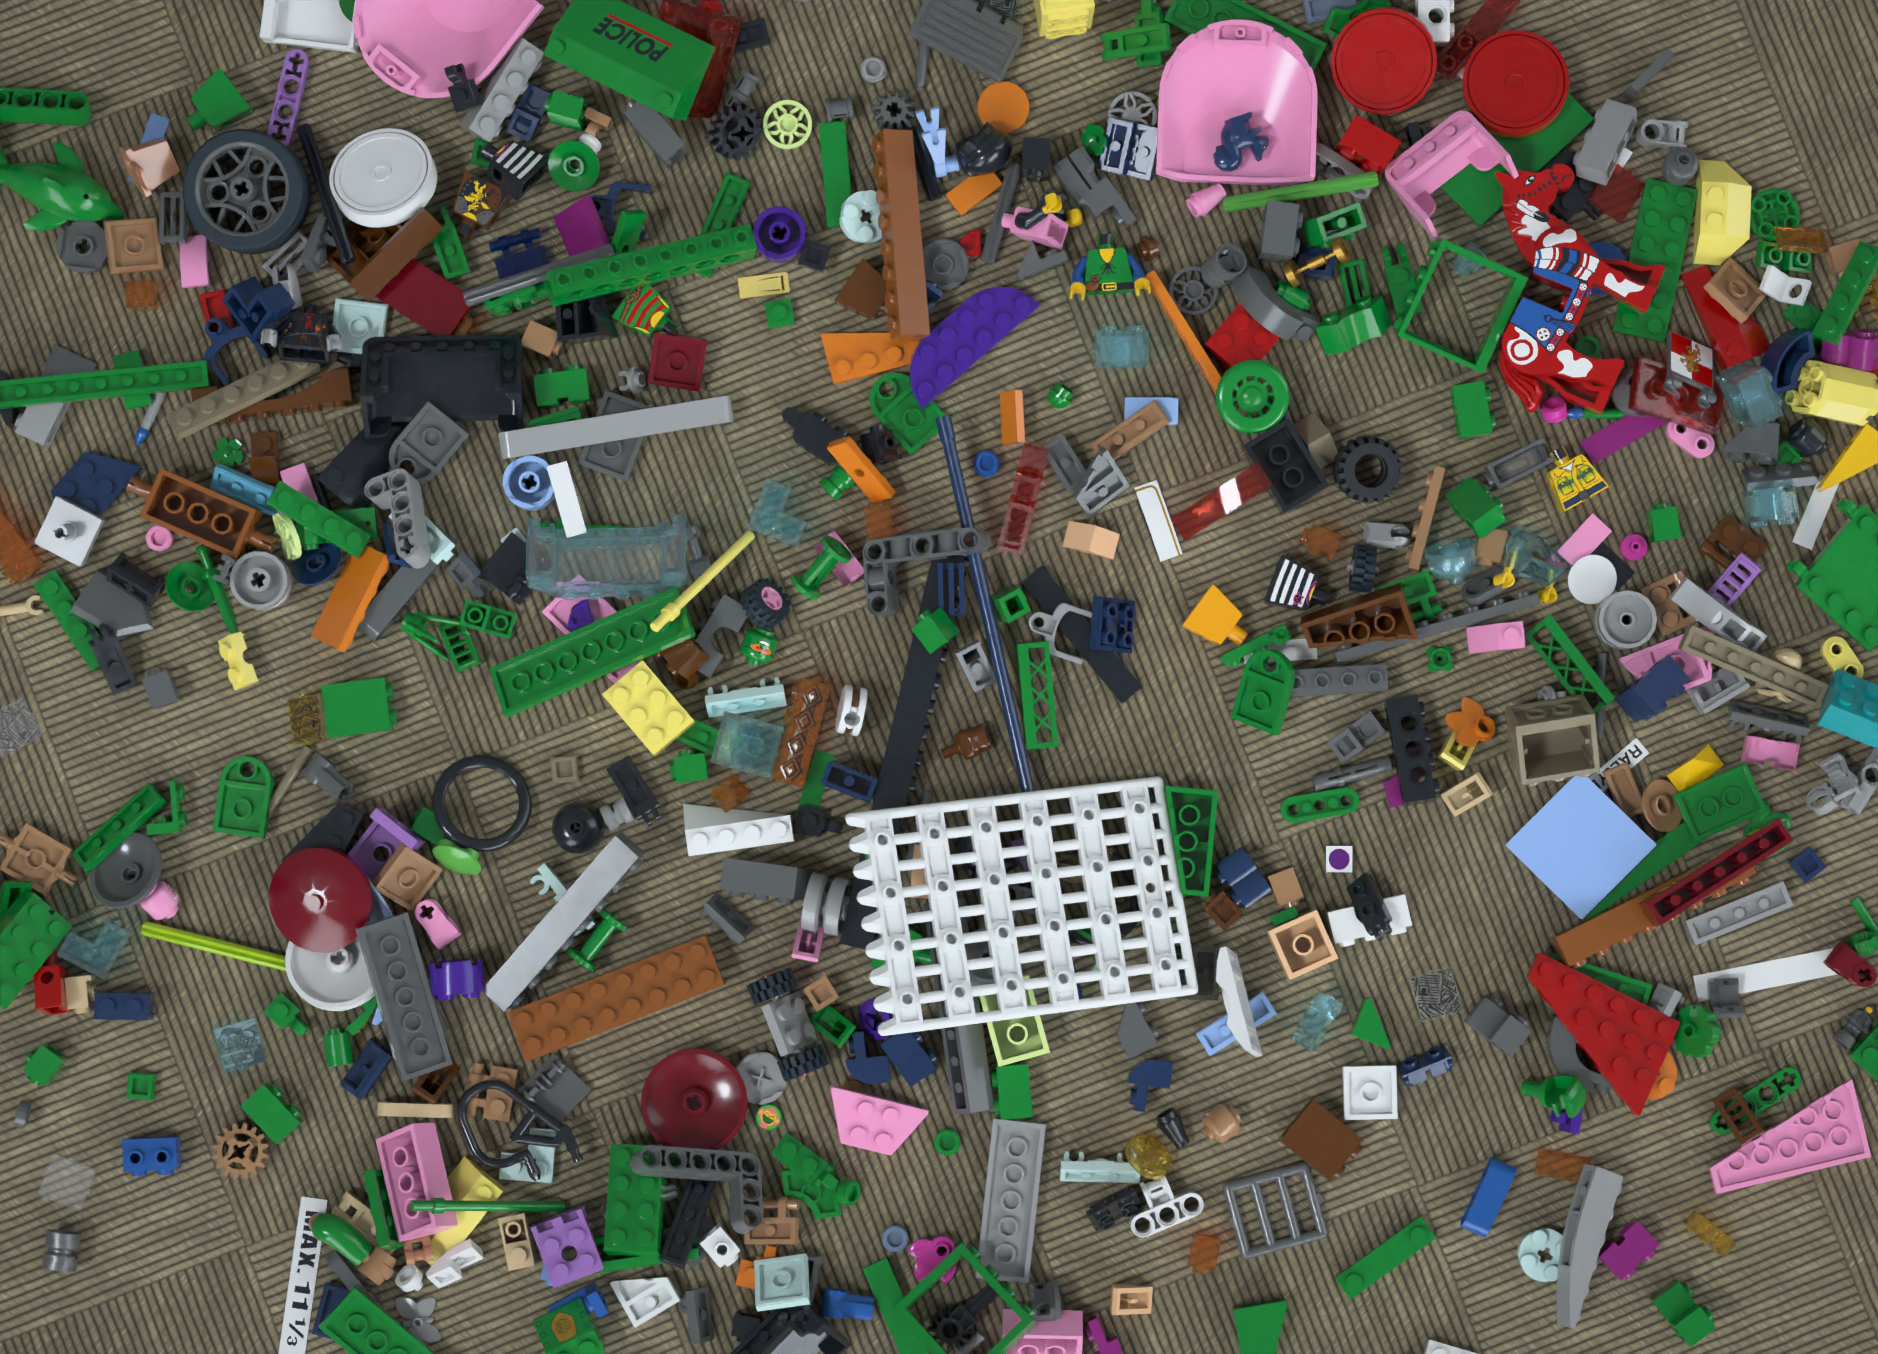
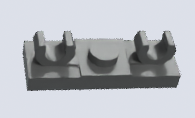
M1730 699L1728 705L1729 728L1732 730L1737 722H1743V732H1747L1750 724H1753L1765 731H1780L1782 741H1785L1787 734L1794 733V742L1796 744L1801 741V735L1808 736L1810 725L1806 715Z

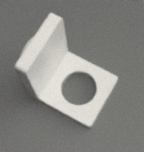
M1768 265L1759 289L1778 302L1803 306L1812 282L1806 279L1789 277L1776 267ZM1801 285V294L1796 298H1792L1791 290L1793 287Z

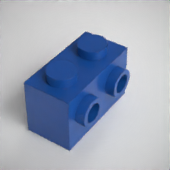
M180 1136L135 1137L122 1140L123 1172L131 1171V1176H145L147 1171L158 1170V1175L174 1174V1170L181 1168Z

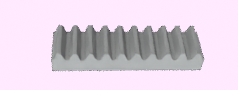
M1780 881L1707 910L1704 913L1697 914L1694 917L1684 920V924L1693 945L1696 946L1792 907L1793 903L1784 882Z

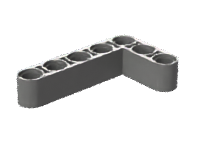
M646 1145L630 1159L631 1169L634 1173L641 1176L729 1182L730 1222L733 1230L739 1234H747L763 1221L761 1163L759 1158L753 1153ZM643 1156L649 1160V1165L644 1162ZM668 1158L674 1162V1167L669 1164ZM692 1160H695L698 1163L699 1168H696L694 1166ZM717 1161L722 1164L723 1170L718 1167ZM742 1163L747 1167L748 1172L742 1168ZM743 1189L747 1191L749 1198L744 1195ZM744 1215L749 1218L750 1224L745 1221Z

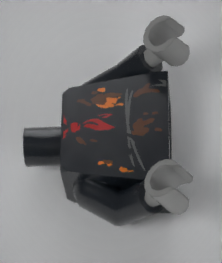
M315 304L306 305L304 312L290 313L288 319L275 329L266 328L262 329L260 344L269 343L271 346L276 347L278 343L279 358L283 361L330 364V350L340 349V351H343L342 335L339 334L334 325L328 323L327 315L320 314V308Z

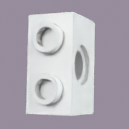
M1415 0V16L1426 25L1434 39L1435 45L1447 46L1450 39L1454 38V23H1450V13L1454 12V0ZM1429 13H1438L1441 16V22H1431L1428 16Z

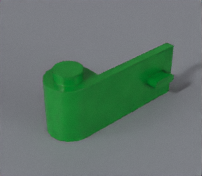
M376 507L332 511L370 534V539H378ZM296 522V531L300 544L303 545V550L319 549V544L330 543Z

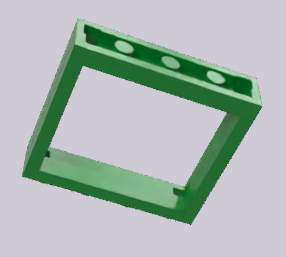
M1439 237L1437 242L1433 240L1427 251L1429 259L1425 266H1420L1415 279L1418 282L1415 289H1410L1406 295L1404 303L1407 306L1403 314L1399 313L1394 321L1393 327L1396 328L1394 333L1401 338L1483 374L1528 277ZM1444 248L1511 278L1473 359L1406 330Z
M963 1243L955 1248L892 1309L932 1354H949L912 1314L909 1308L964 1256L1022 1319L987 1354H1006L1038 1324L1032 1318L1035 1313L1026 1303L1021 1306L1016 1301L1015 1297L1018 1294L1010 1285L1006 1283L1003 1286L997 1280L1000 1276L999 1273L990 1264L985 1267L979 1260L982 1255L972 1245L967 1247Z

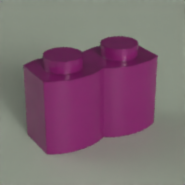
M1847 328L1838 346L1823 340L1821 362L1852 369L1872 371L1878 367V335L1873 334L1874 331L1870 329H1858L1857 332H1854Z

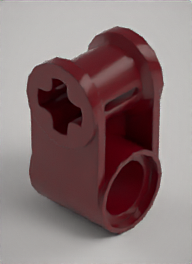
M1841 941L1837 943L1823 962L1828 968L1855 986L1869 987L1877 979L1875 968ZM1859 970L1864 971L1865 980L1859 979Z

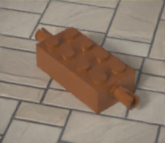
M160 468L154 484L132 476L129 482L138 485L139 488L127 485V492L147 499L139 517L236 559H240L245 555L250 544L267 551L269 554L275 549L265 544V542L276 545L278 539L257 530L263 512Z

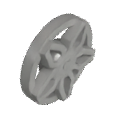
M1128 91L1118 95L1112 101L1108 110V119L1112 117L1136 123L1143 122L1145 125L1155 127L1157 111L1153 101L1147 95L1137 91ZM1128 96L1131 97L1133 105H1127ZM1134 96H1139L1147 102L1137 106ZM1124 98L1123 105L1125 109L1121 107L1114 108L1116 103ZM1142 107H1151L1147 112L1142 113ZM1120 111L1122 112V117H1117L1112 113ZM1152 112L1153 119L1151 125H1149L1143 117L1148 116Z

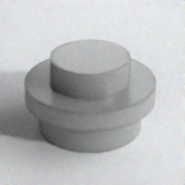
M869 57L862 62L860 71L865 81L878 83L884 79L887 69L882 59Z

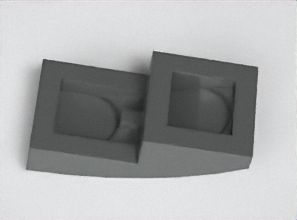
M1370 710L1332 738L1327 744L1341 763L1344 764L1386 733V729L1372 710Z

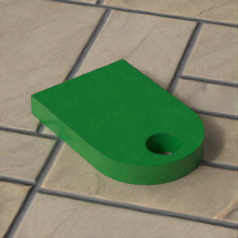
M889 373L880 377L873 384L869 395L870 408L874 416L882 425H885L886 429L893 430L894 438L912 456L938 433L935 418L946 415L933 401L921 409L911 391L910 377L902 373ZM883 383H891L894 386V393L891 396L884 397L880 394L879 387Z
M1263 650L1256 652L1248 659L1231 715L1232 719L1272 735H1280L1295 680L1293 666L1283 653L1276 650ZM1270 657L1276 660L1277 666L1274 671L1268 667Z
M242 756L233 759L224 767L219 781L213 832L266 839L274 779L270 768L265 762L255 757ZM248 762H251L255 768L253 775L250 777H246L243 774V766Z

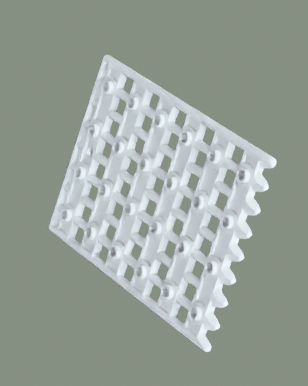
M1159 776L849 813L845 817L848 825L861 827L865 830L864 833L850 840L849 848L854 852L868 854L869 859L854 866L853 874L857 878L873 882L872 886L858 893L857 900L862 905L877 908V912L862 919L861 927L865 931L881 934L880 939L869 943L865 948V953L868 957L885 960V965L874 969L869 975V980L873 984L889 987L888 992L876 997L873 1002L876 1010L893 1014L892 1019L879 1025L878 1033L881 1036L1194 995L1198 992L1163 779ZM1154 787L1156 803H1150L1148 788ZM1120 791L1122 807L1099 808L1097 794ZM1069 798L1071 813L1049 816L1046 800ZM1018 804L1020 819L997 822L995 806ZM967 810L969 826L946 828L944 812ZM1158 813L1161 829L1154 828L1152 814ZM915 816L918 832L894 835L892 819ZM1124 817L1126 833L1104 835L1102 820ZM1073 823L1076 839L1053 842L1051 826ZM1023 831L1025 845L1002 848L999 832ZM971 836L973 852L950 854L948 839ZM1157 839L1163 840L1164 855H1159ZM919 842L922 858L898 861L896 845ZM1128 843L1131 859L1108 861L1106 846ZM1078 849L1080 865L1057 868L1055 852ZM1027 856L1028 872L1006 874L1004 858ZM975 862L978 878L954 881L952 865ZM1161 865H1167L1168 881H1163ZM924 869L926 884L902 887L900 871ZM1133 869L1135 885L1112 886L1110 872ZM1082 875L1084 891L1061 893L1059 878ZM1031 882L1033 898L1010 900L1008 885ZM1148 883L1153 884L1155 888L1153 893H1149L1146 890ZM979 888L982 904L958 907L956 891ZM1165 891H1171L1173 907H1168ZM928 895L930 911L906 914L904 898ZM1137 895L1140 911L1117 914L1115 898ZM1086 902L1089 917L1066 920L1063 904ZM1035 908L1037 924L1014 927L1012 911ZM984 915L985 931L962 932L961 917ZM1170 917H1176L1178 933H1172ZM932 921L934 937L910 940L908 924ZM1142 922L1144 937L1121 940L1119 924ZM1091 928L1093 944L1070 946L1069 930ZM1039 934L1042 950L1018 952L1016 937ZM988 941L990 957L967 960L964 944ZM1175 943H1180L1183 959L1176 958ZM1146 947L1148 963L1126 966L1123 950ZM936 948L938 964L915 967L912 951ZM1095 954L1097 970L1074 972L1072 957ZM1044 961L1046 977L1023 979L1022 963ZM992 967L993 984L971 986L969 970ZM1181 969L1185 970L1187 985L1181 986L1179 970ZM940 974L942 990L919 993L916 977ZM1150 974L1152 990L1130 992L1128 976ZM1099 980L1102 996L1079 999L1076 983ZM1048 987L1050 1003L1027 1006L1025 990ZM996 994L999 1010L975 1013L973 997ZM945 1002L947 1017L923 1020L921 1004Z

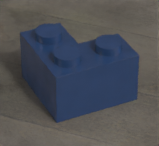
M255 276L231 286L222 300L252 341L261 338L262 329H275L278 327L295 304L290 293L286 291L280 282L265 289Z
M1667 655L1655 663L1643 676L1631 682L1614 700L1634 722L1642 718L1647 721L1654 714L1658 715L1668 706L1665 702L1668 698L1672 696L1674 699L1686 689L1683 684L1690 678L1670 655Z
M919 1032L891 1035L880 1043L889 1059L898 1068L910 1087L937 1069L935 1063L938 1060L930 1048L926 1051L920 1044L923 1038Z

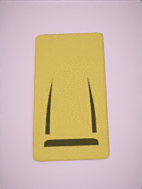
M787 272L738 278L741 299L790 292Z

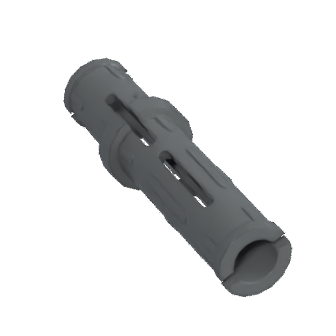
M1386 755L1343 768L1337 766L1332 771L1312 775L1311 777L1314 789L1317 792L1337 785L1339 788L1344 787L1345 783L1388 771L1391 772L1392 764L1389 756ZM1374 766L1376 767L1373 769L1355 773V771L1363 770ZM1344 774H1349V775L1344 776V777H1339V778H1336V779H1333V780H1328V779L1333 778V777L1341 776V775H1344Z

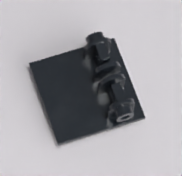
M511 532L480 572L483 577L520 606L551 568L552 564Z
M1125 1187L1116 1192V1200L1113 1194L1110 1195L1113 1200L1110 1203L1107 1202L1106 1198L1103 1199L1106 1204L1104 1206L1101 1201L1090 1206V1210L1086 1211L1096 1231L1112 1227L1116 1220L1122 1217H1131L1139 1211V1208L1143 1207L1133 1187L1129 1189Z

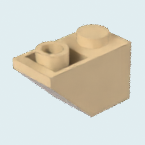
M525 1213L498 1218L508 1270L535 1266L538 1260L533 1236Z

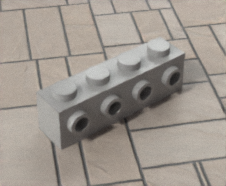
M519 38L496 69L490 74L479 92L482 104L470 108L459 126L483 141L490 142L492 139L494 140L501 131L502 127L500 125L505 117L510 116L515 108L514 102L517 97L526 91L529 85L528 79L532 73H535L540 68L544 52L525 39Z

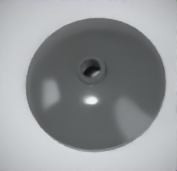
M132 833L90 872V886L94 896L104 905L116 909L131 907L146 898L154 889L161 874L162 856L159 847L149 837L140 833Z

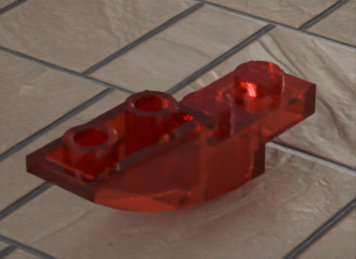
M1486 0L1470 21L1463 25L1438 55L1436 71L1449 82H1452L1465 69L1466 63L1475 48L1500 30L1504 25V21L1521 1Z

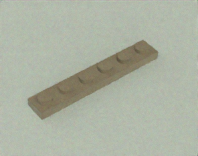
M278 360L166 414L167 421L180 440L320 372L319 363Z
M1688 624L1678 647L1680 650L1819 709L1829 687L1824 682Z

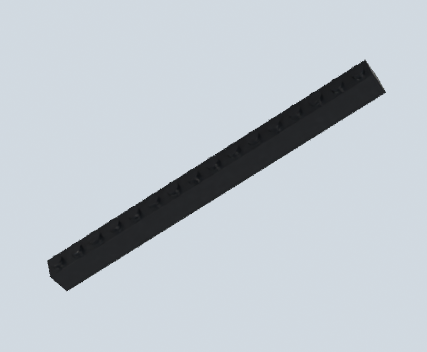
M968 555L947 556V559L931 561L918 616L928 609L931 612L938 609L937 563L969 562ZM943 569L944 611H949L948 569ZM954 569V611H957L959 606V597H956L959 586V569ZM915 633L912 638L871 811L911 806V803L906 801L908 792H914L917 777L913 776L915 766L920 767L924 752L919 750L921 740L926 741L930 727L925 725L927 714H933L936 700L931 699L933 689H939L942 674L937 673L939 663L945 664L948 649L943 648V645L930 654ZM902 818L892 819L894 835L903 834L905 828L900 827ZM863 853L860 855L859 863L867 860ZM855 876L839 944L865 950L869 943L878 940L879 933L868 932L861 927L862 919L877 912V908L862 905L857 900V895L861 890L873 885L871 880L860 879Z

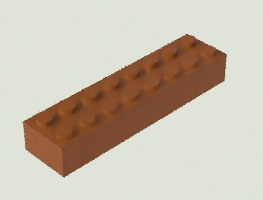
M704 935L509 1011L507 1014L524 1059L527 1062L723 986L726 982L707 935Z

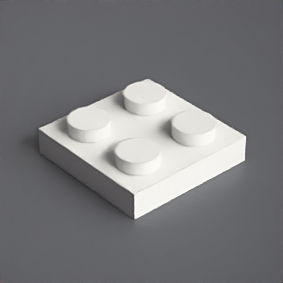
M1396 1065L1342 1066L1344 1120L1398 1119Z

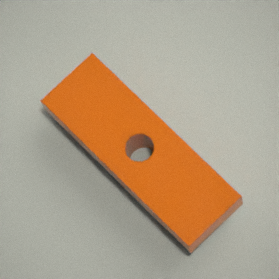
M850 436L831 441L828 444V451L872 503L893 497L895 490Z

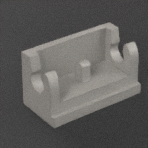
M1721 668L1712 674L1711 681L1690 688L1686 692L1699 714L1703 715L1750 688V685L1743 676Z

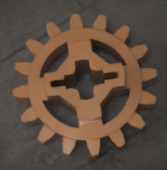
M238 1122L233 1123V1130L226 1126L223 1128L225 1135H216L215 1138L220 1142L219 1144L212 1145V1148L217 1150V1154L213 1155L212 1159H219L220 1163L217 1164L216 1168L224 1167L223 1175L225 1177L233 1173V1180H237L240 1174H242L244 1180L250 1178V1172L255 1176L259 1174L258 1166L261 1168L267 1166L263 1158H269L271 1155L265 1152V1148L269 1147L270 1143H263L262 1140L266 1137V1134L258 1135V1126L249 1129V1122H245L242 1128H240ZM237 1134H246L252 1138L249 1140L241 1139ZM227 1142L229 1149L228 1154L225 1156L224 1147ZM250 1144L246 1151H244V1155L232 1157L239 1150L238 1147ZM255 1147H258L257 1159L253 1156ZM234 1162L241 1163L245 1168H236L231 1164Z

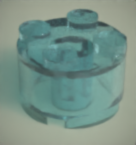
M1790 486L1789 492H1786L1783 487L1753 490V496H1749L1747 491L1742 492L1746 524H1751L1752 529L1768 527V522L1775 521L1778 522L1779 526L1795 524V519L1799 518L1796 486Z

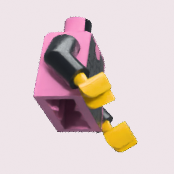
M1055 193L1045 196L1046 206L1044 207L1040 205L1033 210L1018 206L1015 209V213L1005 212L1003 214L1002 226L1010 228V232L1020 239L1029 242L1033 240L1034 243L1062 250L1068 227H1076L1083 222L1082 213L1078 208L1066 212L1067 221H1063L1052 214L1059 212L1062 208L1061 197H1056Z

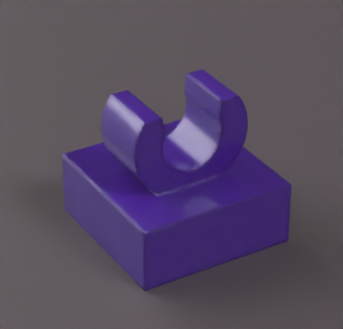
M1565 1108L1561 1110L1560 1117H1557L1554 1111L1551 1110L1550 1121L1559 1123L1560 1131L1579 1134L1583 1109L1573 1118L1568 1117Z

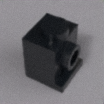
M885 425L870 427L869 433L860 435L863 453L872 461L873 465H883L903 459L902 453H897L893 430H886Z

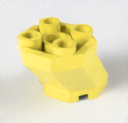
M1807 360L1801 367L1798 375V388L1786 392L1785 402L1791 406L1793 412L1851 425L1864 426L1868 422L1865 419L1869 415L1874 416L1878 412V384L1875 381L1878 378L1876 374Z

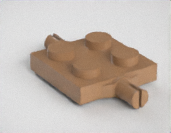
M29 823L24 825L20 834L14 839L0 832V845L7 848L6 858L0 866V870L19 881H32V888L43 895H47L53 884L59 879L71 886L75 884L74 881H77V876L65 870L66 862L74 849Z

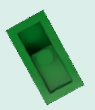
M1806 299L1803 306L1790 304L1781 315L1794 328L1811 330L1812 333L1823 311L1820 313ZM1812 334L1814 347L1819 351L1822 348L1823 340L1815 338Z

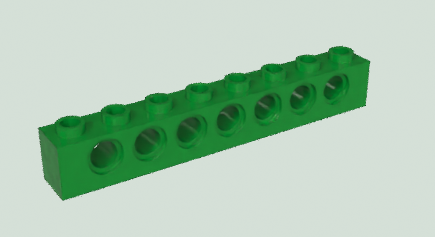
M750 224L546 271L544 284L551 307L752 260L755 256L757 245Z

